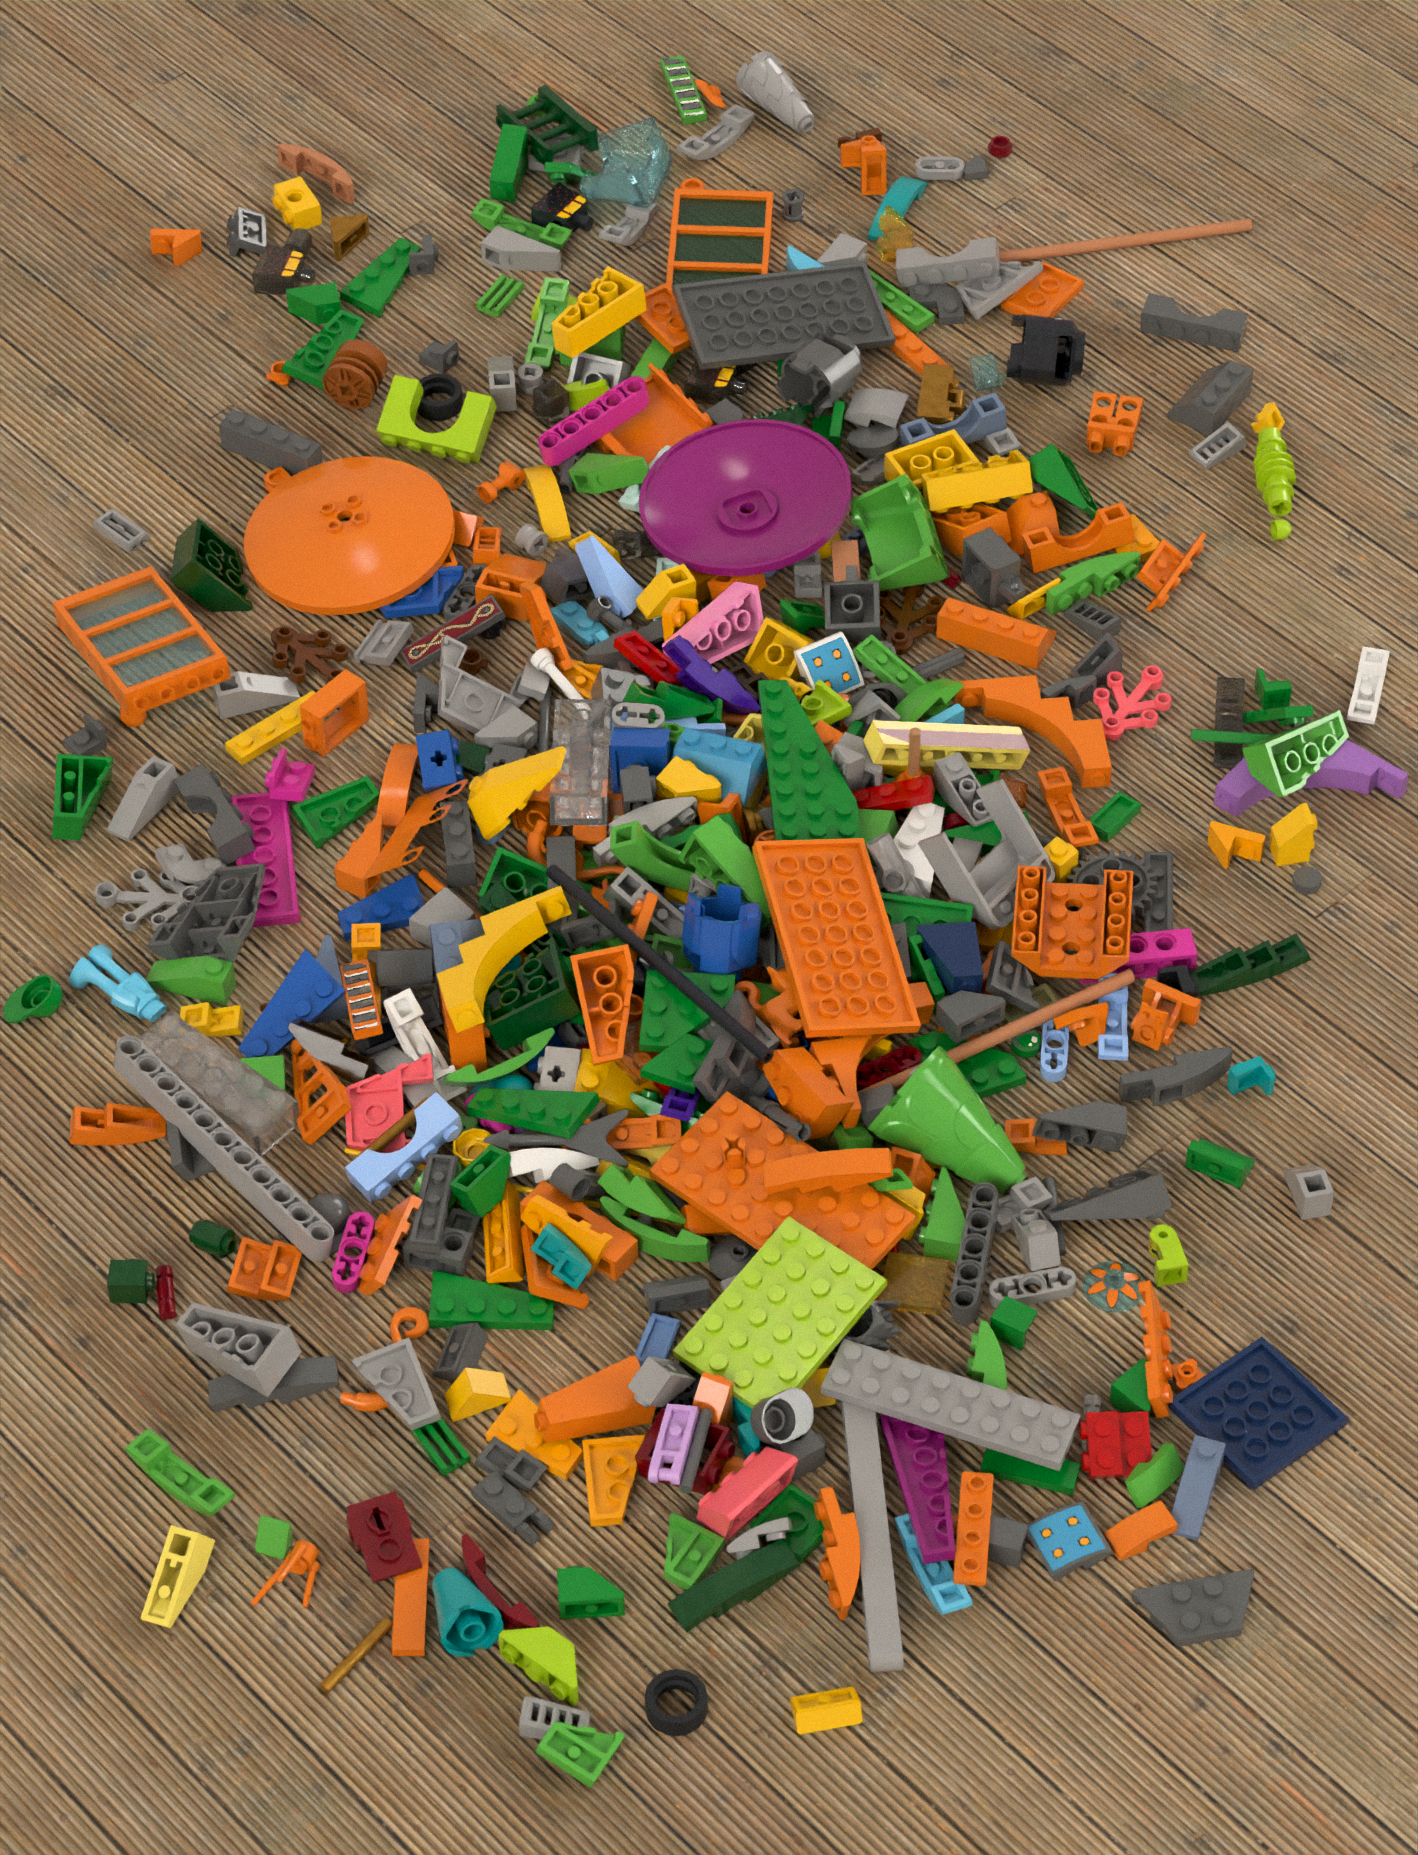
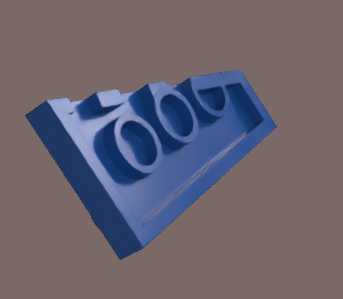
M305 949L238 1047L239 1051L245 1058L277 1056L295 1039L288 1029L290 1022L299 1018L313 1023L346 993L345 989Z

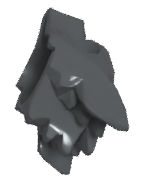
M874 1300L843 1339L881 1351L889 1350L891 1346L885 1340L895 1338L900 1329L891 1323L894 1322L891 1312L885 1310L898 1308L900 1303L893 1300ZM843 1339L838 1343V1346H839V1347H840V1345H841Z

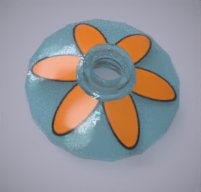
M1106 1261L1098 1263L1088 1270L1084 1277L1083 1291L1087 1300L1096 1308L1106 1312L1119 1313L1130 1310L1140 1302L1142 1295L1139 1293L1138 1282H1142L1143 1279L1140 1273L1128 1264L1118 1261Z

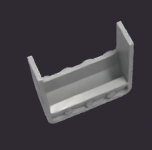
M1003 779L976 789V792L1000 830L1002 838L972 869L967 871L945 832L918 842L919 847L952 902L973 905L972 918L992 930L1005 927L1014 919L1018 866L1047 867L1046 882L1052 883L1055 878L1053 863Z

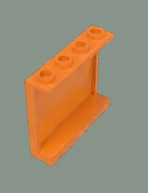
M652 363L648 364L650 376L644 379L649 396V405L594 441L605 454L644 457L649 465L657 456V453L666 445L672 447L695 432L713 426L709 415L706 412L701 413L692 398L687 399L681 388L676 383L672 384L666 373L662 369L658 370Z

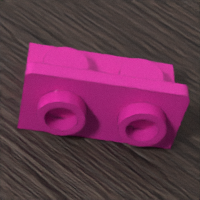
M281 748L277 758L274 757L272 760L271 771H267L265 776V787L269 788L270 799L303 802L315 775V765L305 764L301 761L287 762V749Z

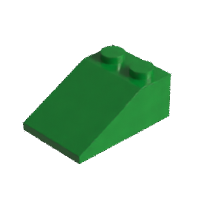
M1051 443L1027 459L1030 462L1031 479L1035 484L1039 483L1044 491L1049 490L1060 499L1094 519L1099 508L1072 459Z

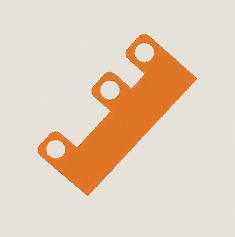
M468 779L417 797L362 880L415 861L423 851L424 846L407 852L405 850L422 826L442 819L452 806L449 804L432 810L436 803L458 794L464 788ZM462 784L457 791H455L452 794L446 795V792L450 788H452L455 785ZM443 809L445 810V812L440 817L434 820H429L430 817L437 811ZM414 851L418 852L411 860L402 862L403 858Z

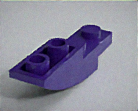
M678 635L668 641L662 648L681 668L674 676L690 691L707 696L711 702L717 698L722 699L723 711L732 714L749 715L760 710V705L756 702L754 695L746 691L738 683L733 673L725 668L715 673L712 670L711 664L694 651L692 644L687 639Z

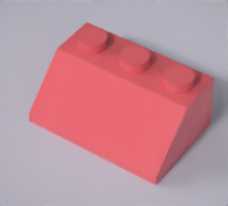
M770 1447L764 1448L759 1454L756 1451L753 1452L743 1462L742 1465L744 1467L738 1473L732 1471L720 1483L722 1487L714 1494L710 1491L702 1497L698 1503L699 1510L696 1520L707 1530L725 1538L726 1543L791 1483L798 1459L794 1455Z

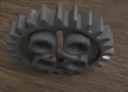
M1114 850L1110 851L1109 856H1105L1102 851H1099L1098 858L1089 854L1088 862L1079 860V868L1072 867V875L1066 876L1067 883L1104 885V870L1133 871L1131 922L1133 923L1135 922L1136 914L1144 917L1145 909L1152 910V902L1157 901V875L1153 873L1152 865L1146 866L1144 858L1137 861L1135 853L1129 858L1126 857L1124 850L1119 856L1115 855ZM1075 906L1070 907L1071 911L1080 910V908Z

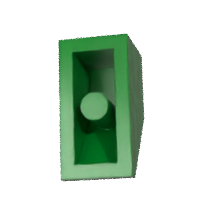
M336 282L286 289L288 312L314 324L327 323L341 310Z
M490 1144L449 1183L465 1211L483 1218L503 1198L511 1161L509 1152Z
M578 1566L557 1569L560 1620L625 1616L624 1593L593 1569Z

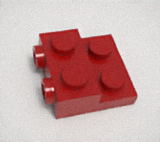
M1118 1411L1089 1412L1084 1415L1083 1421H1079L1080 1440H1085L1086 1452L1081 1454L1083 1472L1088 1471V1480L1128 1478L1138 1463H1149L1151 1461L1148 1411L1118 1413Z

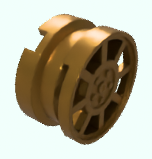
M764 804L755 805L754 809L749 807L742 808L747 845L749 847L753 846L759 834L768 831L763 820L758 815L760 810L766 808Z

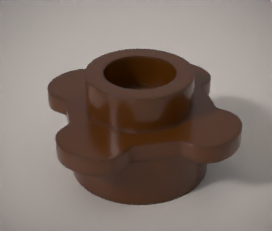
M468 649L465 651L458 668H462L465 672L475 676L480 669L488 667V660L482 659L480 651Z

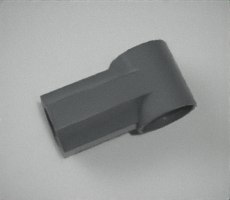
M567 1163L559 1165L553 1171L550 1178L551 1186L574 1202L580 1201L583 1198L595 1200L597 1197L604 1196L606 1192L597 1182L602 1174L574 1169Z

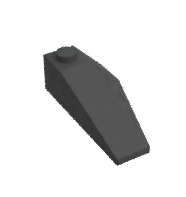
M1142 1167L1109 1180L1110 1187H1093L1087 1190L1086 1198L1082 1200L1081 1197H1073L1043 1210L1042 1213L1051 1221L1134 1218L1154 1220L1164 1216V1211L1171 1209L1172 1205L1162 1174Z

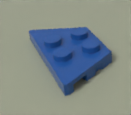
M463 565L439 568L418 589L402 599L380 607L379 610L386 619L440 613L444 604L464 577Z

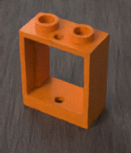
M347 669L300 705L303 742L309 750L315 751L324 757L369 720L366 682ZM341 705V709L323 723V719Z

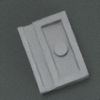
M378 619L354 653L356 662L366 661L367 664L390 666L414 631L411 622L388 620L387 623H383L382 620Z

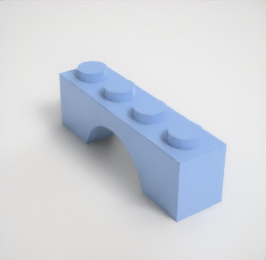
M437 1092L414 1110L417 1128L414 1137L405 1147L391 1153H379L367 1149L345 1167L348 1180L371 1204L377 1199L386 1197L395 1184L401 1179L409 1178L419 1164L424 1160L427 1161L428 1153L436 1154L442 1145L456 1139L463 1129L460 1115Z

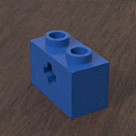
M449 730L416 735L423 788L426 793L464 780L462 765L457 764L456 754H460L457 737L453 738ZM444 758L445 760L442 762L443 766L438 767V764L440 763L439 759ZM460 784L453 786L446 793L457 791L460 788Z

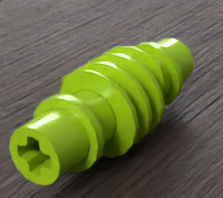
M1267 427L1258 433L1256 456L1253 461L1256 486L1260 492H1263L1262 497L1264 502L1268 504L1270 514L1282 517L1289 514L1292 510L1291 500L1294 497L1292 486L1296 481L1295 467L1292 456L1287 453V445L1282 439L1280 431L1274 427Z

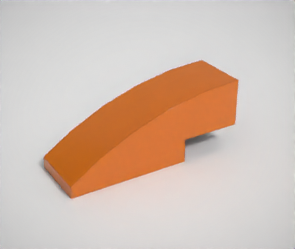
M107 1103L104 1110L75 1106L70 1118V1144L88 1146L126 1145L163 1138L166 1135V1119L153 1108Z

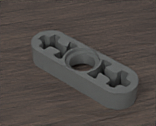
M476 564L468 569L444 604V619L446 622L476 604L475 595L463 597L461 594L464 592L475 594V578H480L487 565Z

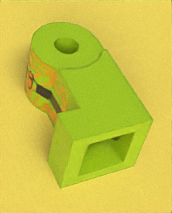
M1165 1224L1154 1226L1150 1231L1148 1250L1151 1257L1156 1259L1154 1280L1157 1287L1187 1282L1189 1264L1176 1231L1171 1226Z

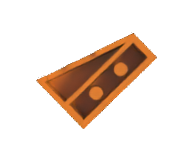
M438 984L445 1036L449 1045L448 1053L449 1058H451V1065H454L457 1071L473 1063L477 1074L488 1070L485 1038H490V1032L486 1021L457 1033L447 1011L440 985Z
M804 1047L775 1050L772 1060L762 1067L784 1111L810 1126L811 1135L808 1140L829 1137L855 1103L851 1096L845 1097L839 1090L840 1085L835 1079L829 1080L823 1073L824 1068Z

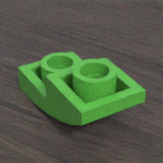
M1173 1443L1162 1444L1149 1463H1138L1126 1479L1125 1484L1128 1493L1131 1495L1136 1508H1142L1157 1498L1184 1471Z

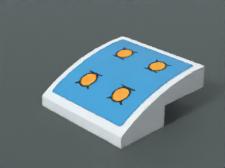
M841 631L793 651L800 676L806 678L807 685L814 690L815 683L820 679L836 693H847L865 685L852 649Z

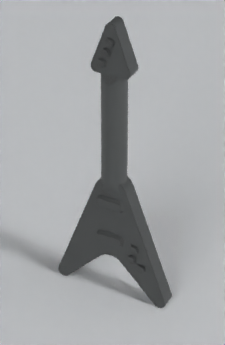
M626 1109L581 1125L571 1139L551 1134H510L508 1130H504L486 1137L484 1141L486 1144H491L504 1150H509L510 1146L565 1145L572 1150L627 1168L628 1162L607 1143L606 1139L608 1134L629 1113Z

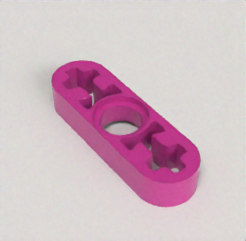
M356 1212L348 1218L332 1270L333 1286L342 1293L353 1292L360 1285V1271L366 1264L368 1258L367 1248L373 1240L375 1233L374 1219L366 1212ZM360 1224H364L365 1227L362 1228L361 1238H359L356 1234V1228H359ZM351 1247H357L362 1253L357 1257H349L345 1254V1251ZM347 1266L350 1267L351 1277L344 1281L341 1278H344Z

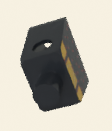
M561 183L554 186L531 207L532 224L544 228L551 222L572 230V233L578 228L588 232L594 223L593 218L588 216L586 199Z

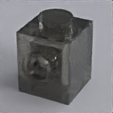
M555 379L534 388L532 405L534 415L538 419H542L548 426L570 416L569 392Z

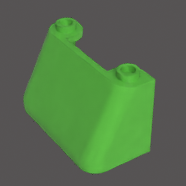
M903 474L851 499L850 506L852 511L849 512V517L855 527L859 526L864 532L873 566L870 567V573L867 576L869 581L879 580L880 591L940 582L950 577L929 507L923 495L907 474Z

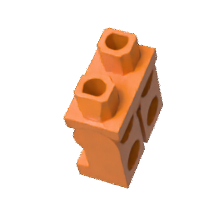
M1094 391L1086 437V445H1088L1089 451L1099 453L1103 450V447L1113 448V453L1116 456L1125 457L1128 451H1132L1138 425L1142 417L1143 398L1120 395L1116 412L1117 394ZM1100 400L1109 401L1111 405H1109L1108 407H1101L1097 405V402ZM1133 404L1136 406V409L1127 411L1123 409V405Z

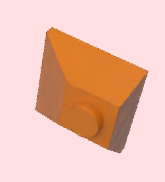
M1047 491L1021 496L1005 511L1012 542L1007 543V545L1013 552H1017L1020 558L1025 557L1021 534L1047 526L1051 532L1060 535L1056 510Z

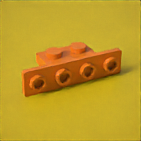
M1202 532L1190 544L1184 554L1165 539L1154 549L1135 576L1156 593L1145 608L1148 612L1155 606L1161 608L1169 599L1168 590L1172 592L1182 580L1178 577L1180 573L1184 575L1193 564L1190 559L1192 557L1195 559L1205 546L1201 543L1207 536L1205 533Z
M962 1472L959 1514H952L953 1533L957 1534V1539L954 1541L955 1559L949 1560L955 1561L953 1577L955 1584L986 1585L994 1475L991 1473Z

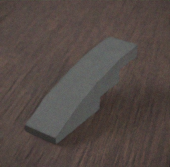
M335 1356L295 1360L269 1397L264 1396L230 1374L209 1380L210 1407L215 1413L244 1403L250 1409L278 1399L284 1405L339 1385L337 1359Z

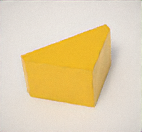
M465 1368L444 1394L453 1422L512 1401L505 1376L502 1372Z

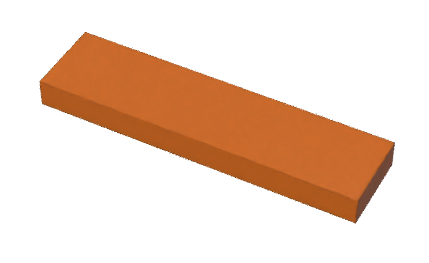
M429 1538L413 1539L422 1568L395 1576L392 1656H425L430 1553Z

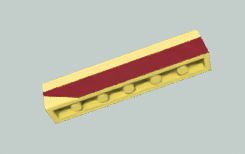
M873 720L863 739L873 764L908 765L909 732L914 727L919 728L921 731L919 766L934 767L935 761L960 752L970 768L1020 770L1030 752L1020 727Z

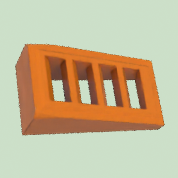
M476 527L473 544V565L484 564L488 566L500 557L502 528Z

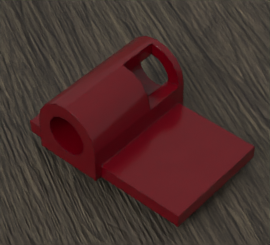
M396 1491L346 1507L348 1516H346L347 1529L353 1548L356 1552L361 1549L373 1584L422 1568V1563L411 1535L412 1526L403 1501L398 1499Z

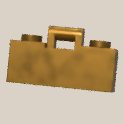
M924 364L917 419L924 417L931 424L941 425L954 421V415H961L963 413L965 392L958 390L959 377H954L955 366Z

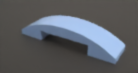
M1109 973L1098 979V983L1118 973ZM1128 985L1098 999V1004L1107 1002L1109 1006L1105 1035L1099 1034L1098 1059L1128 1061Z

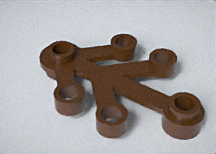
M924 584L902 587L905 597L901 610L890 600L891 594L888 590L880 591V597H884L880 598V606L882 607L880 608L881 631L887 636L886 641L892 643L897 655L906 654L912 647L913 640L925 634L934 633L937 630V616L932 614H938L942 608L944 601L941 597L932 596L928 599L926 606L913 611L915 599L924 593ZM886 612L898 623L897 629L886 620ZM923 619V625L908 631L910 625Z
M281 626L274 629L271 633V641L274 647L277 648V651L272 655V665L275 668L283 669L288 666V650L296 653L294 666L290 668L289 678L292 682L302 683L306 680V662L325 677V685L343 671L330 668L319 658L334 659L339 662L345 661L348 658V647L346 645L336 644L332 649L307 647L301 644H316L319 647H327L331 644V633L322 629L316 631L315 635L297 633L288 626Z

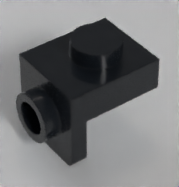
M1186 965L1169 966L1158 970L1157 982L1192 997H1198L1197 983L1195 980H1191Z

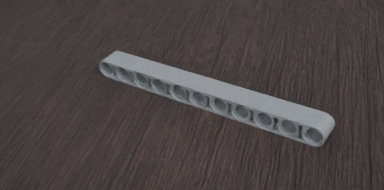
M134 1036L119 1038L115 1048V1070L167 1121L176 1125L182 1136L308 1259L321 1262L329 1258L334 1238L333 1227L141 1040Z
M840 1400L852 1512L855 1515L860 1539L861 1561L859 1579L870 1672L903 1670V1649L876 1412Z

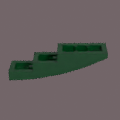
M1296 933L1274 945H1271L1270 941L1267 940L1243 952L1241 947H1238L1189 971V975L1192 980L1196 981L1200 995L1204 996L1229 991L1265 980L1304 964L1311 959Z
M781 1539L723 1567L667 1604L682 1628L689 1632L713 1613L718 1618L743 1599L748 1603L801 1564L785 1540Z

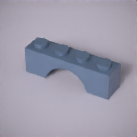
M996 392L971 400L967 410L952 422L935 425L922 417L900 425L901 448L953 429L966 445L984 439L986 435L1007 429L1006 408Z

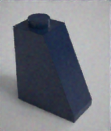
M975 922L917 925V934H920L923 939L921 955L925 960L931 958L937 976L949 992L953 995L963 990L982 994L983 970Z

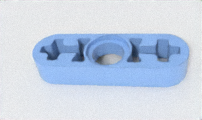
M1053 1019L1044 1023L1042 1028L1040 1075L1049 1082H1058L1066 1076L1069 1028L1053 1029ZM1056 1040L1061 1042L1063 1046L1051 1048L1047 1043ZM1051 1059H1057V1069H1051Z

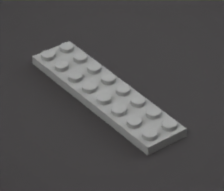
M843 1339L821 1385L822 1395L1060 1471L1079 1427V1421H1081V1414L847 1339Z

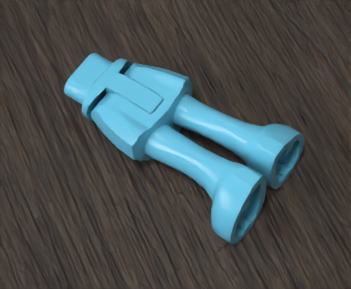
M100 944L93 947L89 951L88 960L82 957L76 963L69 978V983L75 989H83L89 983H92L111 997V1004L137 1016L139 1019L146 1018L152 1023L165 1013L167 1006L159 1001L160 996L154 992L148 982L139 973L134 972L130 975L112 960V951L105 945ZM104 970H105L106 972H108V973H109L110 975H112L120 984H119V985L116 984L114 981H112L111 979H109L108 977H106L104 974H102L101 971H104Z

